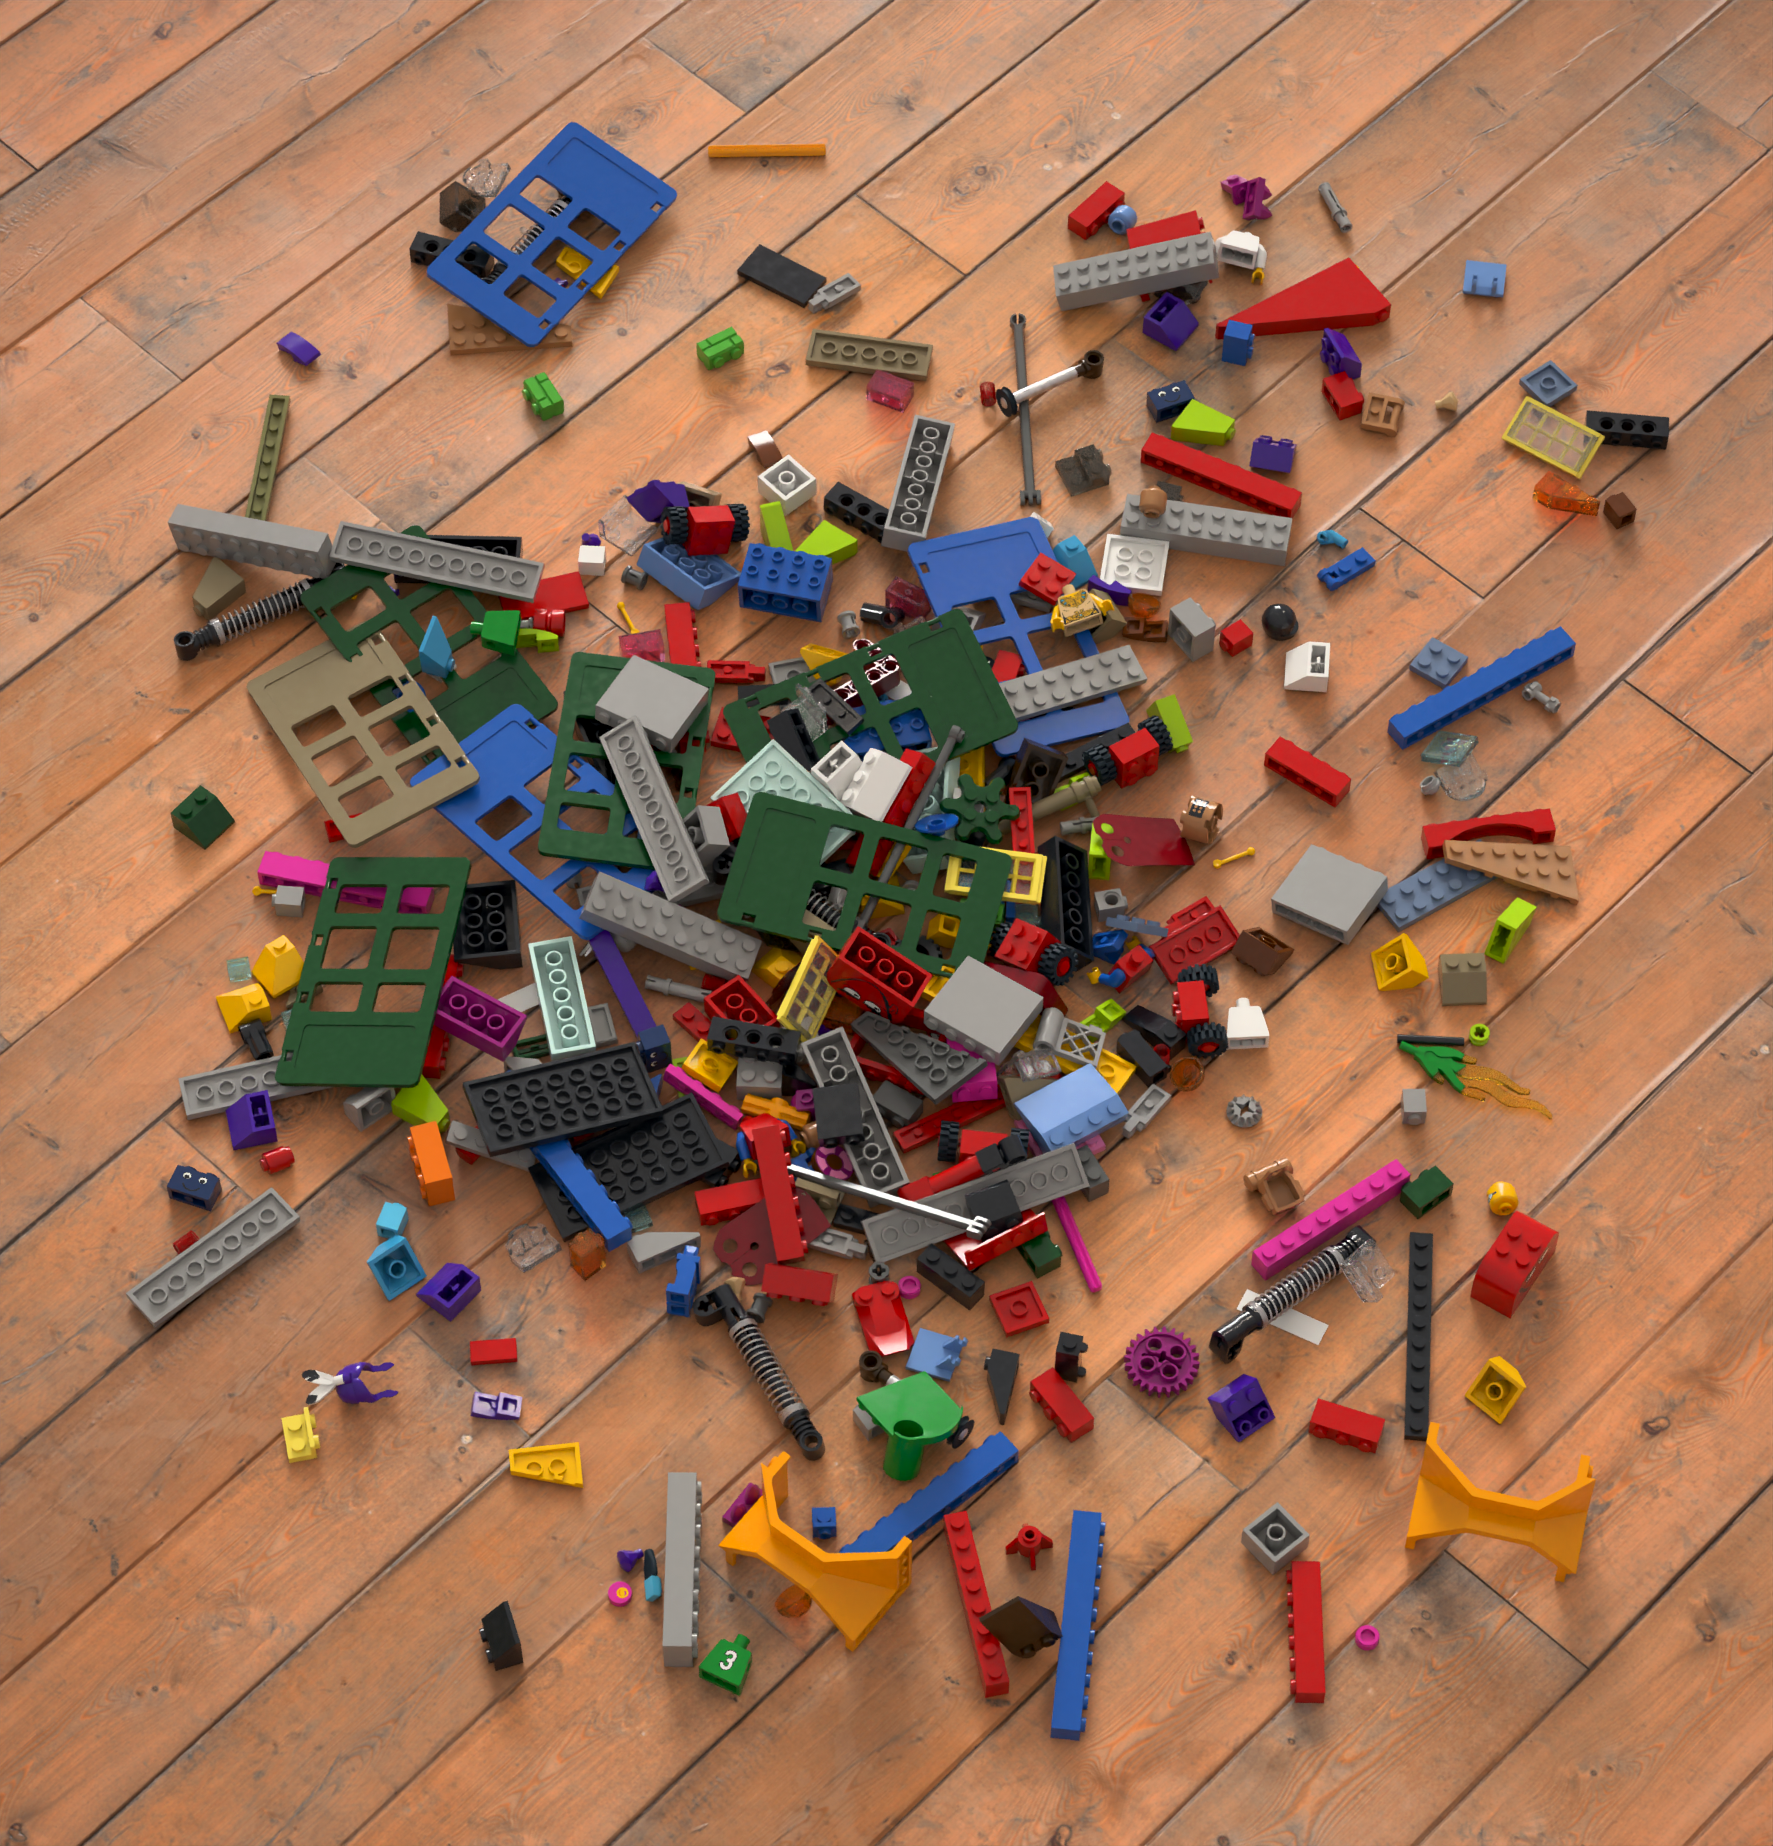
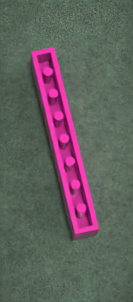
M265 851L257 872L259 884L276 888L278 885L304 887L305 894L321 897L330 864L319 860L312 861L299 856L292 857L279 852ZM332 881L330 889H336L338 881ZM345 887L342 889L339 901L382 909L387 887ZM427 887L405 888L398 913L429 914L435 898L434 889Z
M1397 1159L1393 1160L1255 1249L1252 1254L1251 1265L1265 1281L1399 1195L1401 1188L1410 1181V1173Z

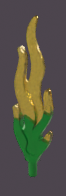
M1404 1041L1399 1046L1400 1050L1413 1055L1414 1060L1422 1066L1427 1075L1441 1085L1444 1084L1445 1078L1456 1091L1467 1097L1485 1101L1486 1096L1483 1093L1473 1090L1478 1089L1491 1095L1507 1107L1534 1109L1541 1112L1547 1118L1552 1119L1550 1111L1538 1101L1514 1096L1500 1088L1498 1084L1518 1095H1530V1089L1520 1087L1506 1075L1495 1069L1471 1066L1477 1063V1059L1449 1047L1419 1046L1417 1048Z

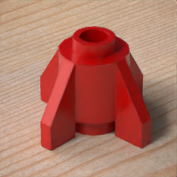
M1022 1524L1018 1536L1005 1547L1006 1555L1016 1554L1019 1551L1021 1555L1029 1558L1030 1568L1033 1571L1036 1570L1035 1556L1038 1555L1041 1549L1053 1548V1541L1042 1534L1036 1527Z

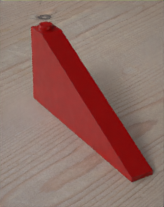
M1348 257L1216 324L1215 338L1217 340L1224 339V333L1229 320L1253 325L1252 334H1255V336L1321 331L1325 328L1343 329L1374 326L1386 321L1390 317L1391 303Z

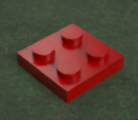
M1040 552L1021 578L1019 586L1055 606L1058 598L1063 595L1062 588L1071 584L1077 573Z
M1032 1281L989 1295V1301L1006 1338L1049 1323V1316Z

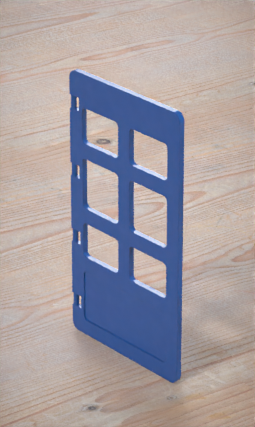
M570 122L428 266L427 277L526 346L536 347L613 267L622 255L653 225L659 216L676 200L677 192L580 124ZM535 178L542 179L572 200L557 217L550 216L520 195ZM656 204L661 206L657 212L652 210ZM507 207H513L544 229L520 255L514 254L484 233ZM583 211L590 212L620 233L605 250L598 249L568 228ZM557 239L592 262L569 288L562 287L532 266ZM619 243L624 245L620 251L615 249ZM471 244L477 245L508 267L492 284H487L455 261ZM518 278H525L556 300L540 318L535 317L504 295ZM581 282L587 284L583 290L577 288ZM544 321L549 324L545 330L539 327Z
M1027 517L915 542L909 545L907 550L913 567H915L918 579L936 618L955 607L990 599L994 600L1004 624L973 631L979 644L984 645L1011 639L1028 675L1043 670L1027 635L1052 629L1050 623L1052 613L1021 619L1009 596L1028 591L1019 586V582L1040 552L1058 562L1038 519ZM921 565H926L927 573L922 572ZM1089 629L1074 634L1084 658L1099 654ZM1115 692L1102 696L1104 702L1068 711L1058 709L1045 713L1046 716L1018 722L1016 733L991 744L998 756L1008 757L1018 754L1024 738L1050 747L1108 733L1129 723V717L1118 693Z
M513 704L458 743L479 773V783L433 808L583 940H590L604 929L579 919L584 905L578 910H573L554 891L586 867H591L597 873L602 872L644 890L646 878L656 870L632 868L627 873H622L614 865L569 860L545 879L540 880L510 854L512 850L541 830L545 804L541 803L524 787L552 767L557 736L543 723L535 719L522 705ZM530 721L536 726L533 730L526 725ZM443 754L414 775L410 780V786L413 787L449 768L451 764ZM572 755L569 757L567 769L580 779L579 782L568 789L569 791L595 792L601 795H612L614 793L615 786L588 762L586 763L579 756ZM463 760L456 763L459 768L466 765ZM576 760L582 766L577 769L571 763ZM513 799L532 816L502 839L496 841L483 831L476 822L506 800ZM562 806L559 816L572 806ZM632 814L625 816L624 837H628L634 831H639ZM560 818L558 819L557 827L559 829L572 830Z

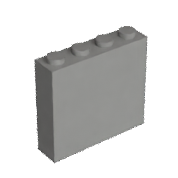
M633 655L596 704L595 719L615 728L636 715L640 719L649 743L660 750L671 753L708 703L709 688Z
M1311 844L1271 898L1272 912L1349 945L1388 891L1387 876L1381 872L1366 868L1360 863L1347 860L1341 855L1333 854L1325 848Z
M967 956L924 1010V1024L929 1029L942 1033L947 1039L963 1045L968 1051H974L981 1055L988 1062L1000 1065L1042 1011L1043 997L974 958Z

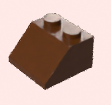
M1256 927L1241 932L1231 953L1236 956L1238 962L1252 966L1257 974L1268 976L1275 974L1293 954L1295 949L1262 928Z

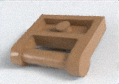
M1369 392L1361 429L1381 432L1389 437H1395L1398 432L1397 424L1400 412L1405 405L1404 400ZM1387 406L1393 408L1389 424L1383 423Z

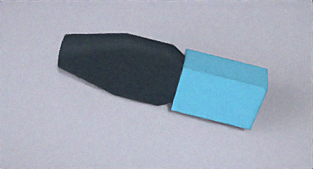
M646 1549L644 1551L646 1601L651 1602L655 1601L662 1594L661 1578L657 1576V1561L653 1549Z

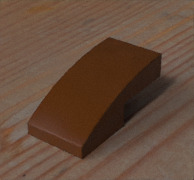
M766 430L747 437L749 445L756 452L757 460L765 469L783 459L778 447Z
M1145 616L1124 617L1127 624L1123 627V637L1146 642H1167V620L1146 621Z

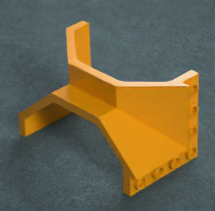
M1430 1422L1405 1548L1414 1550L1415 1542L1419 1539L1471 1533L1532 1548L1557 1566L1555 1581L1564 1582L1566 1574H1576L1587 1513L1596 1479L1591 1478L1593 1466L1589 1465L1591 1456L1581 1454L1577 1479L1573 1484L1541 1500L1533 1501L1475 1487L1438 1446L1437 1435L1440 1424Z
M783 1451L778 1457L775 1456L770 1461L768 1467L761 1463L762 1496L718 1546L725 1550L726 1562L731 1566L736 1564V1556L738 1554L755 1557L804 1590L844 1635L845 1647L854 1652L912 1583V1541L904 1536L888 1552H824L783 1523L778 1517L777 1509L788 1498L787 1462L791 1459V1456Z

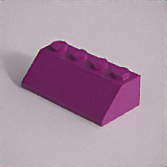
M451 976L442 988L434 1025L504 1062L517 1044L527 1015Z

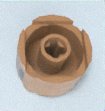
M1192 795L1188 802L1187 811L1184 810L1180 817V823L1183 824L1180 836L1203 844H1212L1220 829L1217 824L1218 819L1222 820L1223 817L1222 804Z

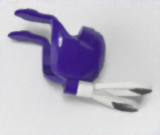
M358 1362L345 1366L334 1377L320 1371L306 1370L302 1373V1377L308 1382L319 1385L308 1395L306 1404H317L334 1388L343 1402L359 1404V1402L374 1403L384 1397H394L398 1394V1391L385 1390L377 1394H371L362 1380L358 1378L361 1371H387L394 1364L386 1362L382 1365L373 1366L368 1362Z

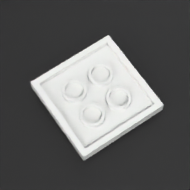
M1107 534L1100 579L1109 585L1116 580L1131 590L1132 593L1161 596L1169 541Z

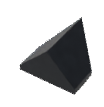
M797 1064L796 1066L783 1065L781 1073L782 1096H794L797 1090L817 1088V1083Z

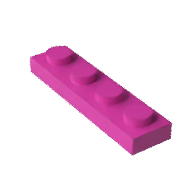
M670 1064L666 1068L663 1077L664 1081L684 1095L693 1093L698 1105L732 1129L736 1130L739 1127L743 1114H741L737 1107L724 1102L720 1095L707 1090L700 1081L693 1080L687 1076L680 1067Z

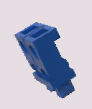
M687 1245L683 1254H677L676 1280L674 1284L668 1283L666 1288L668 1314L690 1318L697 1284H700L701 1258L698 1257V1247Z

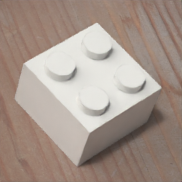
M789 454L757 476L758 492L770 503L780 501L785 516L816 495V478Z

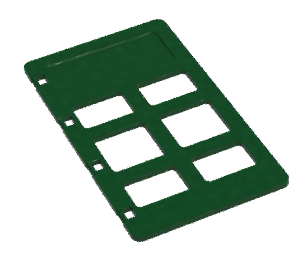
M418 525L410 526L400 532L401 534L430 539ZM346 565L303 591L300 596L304 607L313 616L340 654L349 662H352L351 657L355 654L363 655L357 647L359 643L393 623H398L419 650L426 633L411 615V612L447 590L452 591L474 619V622L483 623L485 613L487 612L471 590L434 582L428 583L404 599H399L384 580L391 573L353 565ZM368 588L372 589L386 609L352 631H345L331 611ZM320 609L327 615L322 619L316 613ZM471 624L447 638L452 654L481 636L470 634ZM517 649L515 656L500 653V658L466 679H461L454 669L452 672L449 671L447 678L440 677L448 687V690L429 702L458 743L513 704L522 705L539 722L558 709V702ZM419 656L405 664L412 678L422 673ZM405 678V679L401 680L400 682H401L402 685H403V684L406 683L408 680ZM388 679L369 689V692L379 705L383 707L397 699L393 690L398 687L392 679ZM405 711L391 718L410 745L430 735L414 711ZM435 719L428 721L431 727L437 724ZM530 721L526 725L530 728L534 724ZM435 749L432 753L436 758L430 761L424 755L421 759L428 766L442 756L443 752L440 749Z
M959 609L946 612L937 618L903 630L868 647L865 646L806 673L803 672L744 699L727 704L723 709L725 720L746 764L771 741L759 711L786 699L790 700L794 709H799L820 760L831 751V745L869 729L876 730L886 753L900 760L904 752L889 722L917 709L922 712L938 745L937 749L925 754L935 763L953 725L961 727L965 731V736L962 743L957 742L948 761L1010 736L1018 730L1016 717L964 612ZM941 622V628L931 631L929 626ZM880 648L882 653L870 657L868 652ZM888 656H894L912 693L887 705H881L863 668ZM819 673L820 678L826 683L843 675L850 676L866 710V713L861 715L864 722L852 734L848 736L838 725L827 730L820 728L804 695V691L815 682L809 683L808 677ZM758 699L759 704L748 709L746 703Z
M576 652L571 657L538 842V852L542 856L655 870L643 840L623 836L625 816L631 814V811L617 778L612 795L564 789L570 756L575 755L609 760L602 744L575 741L573 739L575 722L578 718L596 720V704L631 658ZM649 661L709 688L708 703L687 730L689 737L686 753L679 754L653 750L659 766L683 770L679 801L676 803L683 819L696 807L716 674L711 668ZM700 740L699 747L692 746V741ZM692 791L691 798L684 797V792ZM566 805L609 811L610 817L607 833L598 834L559 829L557 825L560 808Z
M757 792L754 794L717 910V917L725 923L753 928V930L804 943H810L814 939L808 937L809 932L821 934V938L833 950L840 952L852 934L863 896L867 895L911 907V912L902 943L899 947L888 946L933 976L950 979L953 974L941 971L942 966L954 968L956 971L967 956L984 964L1012 859L1006 853L765 792ZM832 827L864 835L852 874L820 866L826 841ZM881 839L917 847L928 852L916 890L869 879L872 863ZM945 855L972 861L977 864L968 898L964 903L933 895L938 872ZM815 883L847 891L840 919L834 931L803 923L804 914ZM928 912L958 918L961 921L952 954L948 960L921 954L916 951ZM743 915L754 917V923L742 920Z
M337 857L330 862L325 888L322 892L312 931L311 942L308 946L297 988L296 1000L293 1004L283 1042L281 1058L275 1073V1080L280 1086L413 1088L419 1084L472 867L468 858ZM332 881H338L336 889H330ZM387 887L380 913H336L343 888ZM408 887L449 888L444 912L441 914H399L398 911L404 889ZM332 930H377L369 963L365 969L322 968ZM395 930H439L430 968L384 969L392 935ZM317 937H323L321 945H316ZM319 985H363L357 1010L354 1012L311 1011L317 987ZM382 985L426 986L421 1008L418 1012H374L379 988ZM302 995H308L306 1003H301ZM287 1053H293L291 1061H286Z

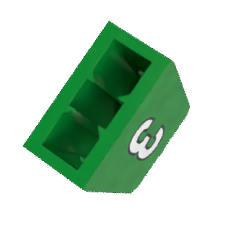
M738 1634L733 1643L721 1639L699 1665V1677L740 1696L752 1664V1653L746 1650L750 1640L742 1634Z

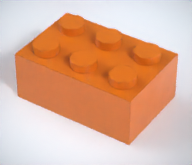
M433 1121L410 1127L411 1136L407 1137L410 1157L415 1166V1175L417 1180H419L422 1199L427 1198L429 1207L454 1201L453 1179L437 1122Z

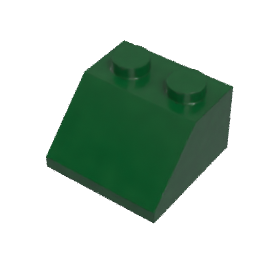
M201 785L171 812L173 827L204 850L235 822L220 800Z

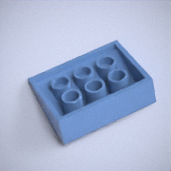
M662 538L644 544L636 564L648 575L655 578L661 585L671 590L677 597L690 602V607L696 610L714 603L739 582L741 572L716 554L688 556L683 544L667 545Z
M1091 1063L1013 1104L1043 1154L1071 1143H1075V1146H1078L1120 1124L1129 1114L1118 1094Z

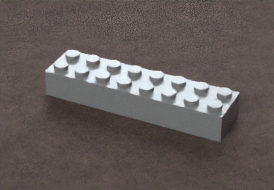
M1211 232L1053 265L1056 298L1061 311L1219 278L1216 246Z
M919 415L914 416L885 523L881 546L907 552L910 544L926 540L952 443L955 423Z
M1127 494L1120 528L1121 536L1169 541V549L1285 566L1292 518L1167 500L1165 513L1160 515V517L1148 518L1139 509L1140 496Z
M177 504L167 522L178 550L183 552H193L203 556H216L219 559H228L239 563H248L258 567L263 566L278 571L283 570L323 579L330 576L336 562L329 560L332 544L328 533L182 504Z
M599 872L594 879L579 917L581 920L722 979H727V982L738 975L745 982L748 980L762 943L759 939L602 872Z
M843 1026L801 1043L803 1053L818 1088L858 1083L865 1141L853 1146L843 1144V1147L859 1184L899 1197L897 1191L910 1184V1181ZM867 1200V1203L870 1208L880 1204L874 1201Z
M668 1472L663 1616L664 1667H693V1658H698L702 1482L697 1481V1473Z

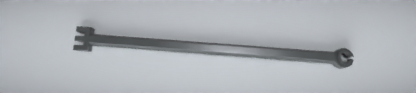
M1015 313L1010 317V327L1014 331L1017 388L1020 390L1028 386L1024 343L1026 317L1019 313L1017 324ZM1029 399L1019 403L1025 490H1020V505H1025V499H1028L1029 505H1033V498H1036L1037 505H1041V490H1035Z
M952 726L945 745L904 828L914 830L915 824L918 822L957 742L962 743L965 731L961 727ZM896 843L878 882L888 884L906 847L905 844ZM870 896L860 918L857 919V927L859 926L862 929L867 927L880 900L879 898Z
M758 1159L753 1160L757 1165V1171L760 1172ZM793 1164L787 1166L788 1174H793L794 1177L966 1230L967 1237L980 1240L992 1224L989 1219L980 1216L970 1220Z

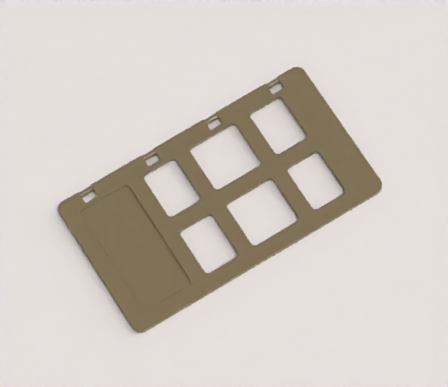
M364 621V622H362V623H360V624H358V625H356V626H354V627H352V628H350V629H348V630H346V631H347V632H350V631H352L353 629H355L356 627H358V626H360L361 624L365 623L366 621ZM380 630L357 645L363 655L355 654L351 657L352 662L347 661L329 639L252 679L247 684L249 694L347 844L352 848H358L477 785L480 781L479 773ZM379 638L382 643L375 646L373 640ZM406 678L409 683L403 686L400 681ZM388 679H392L403 695L363 717L359 716L350 703V699ZM331 709H336L346 725L306 747L302 746L293 729ZM409 709H413L430 735L392 756H386L370 730ZM435 719L437 724L431 727L428 721ZM352 739H356L373 765L333 787L328 786L313 760ZM435 749H440L451 766L413 787H407L397 773V770ZM463 760L466 765L459 768L456 763ZM379 779L384 780L393 797L354 818H350L339 801Z

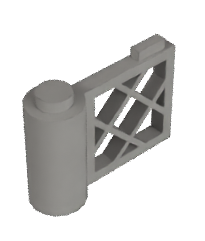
M1047 1008L1042 1012L1033 1049L1040 1055L1049 1056L1054 1054L1083 1066L1091 1063L1096 1069L1106 1033L1102 1032L1101 1028L1091 1024L1086 1026L1065 1018L1063 1013L1057 1008ZM1066 1027L1075 1029L1077 1035L1070 1036ZM1087 1036L1098 1038V1043L1091 1044ZM1081 1039L1086 1047L1079 1049L1074 1041ZM1068 1043L1073 1051L1060 1049L1061 1045ZM1089 1051L1094 1058L1093 1061L1084 1058L1082 1053Z

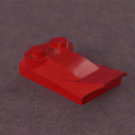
M882 1281L862 1286L852 1293V1301L868 1351H876L884 1357L908 1351L911 1346H914L915 1341L899 1294V1287L895 1282Z

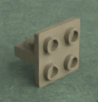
M797 1178L795 1186L805 1190L813 1198L831 1225L846 1193Z

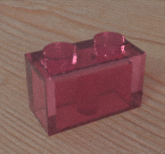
M878 369L866 386V400L904 413L914 396L913 382Z
M897 576L885 590V606L890 608L899 607L904 611L905 616L920 623L923 622L932 610L922 588Z
M660 629L618 636L621 657L631 658L635 655L644 660L665 661L664 643Z

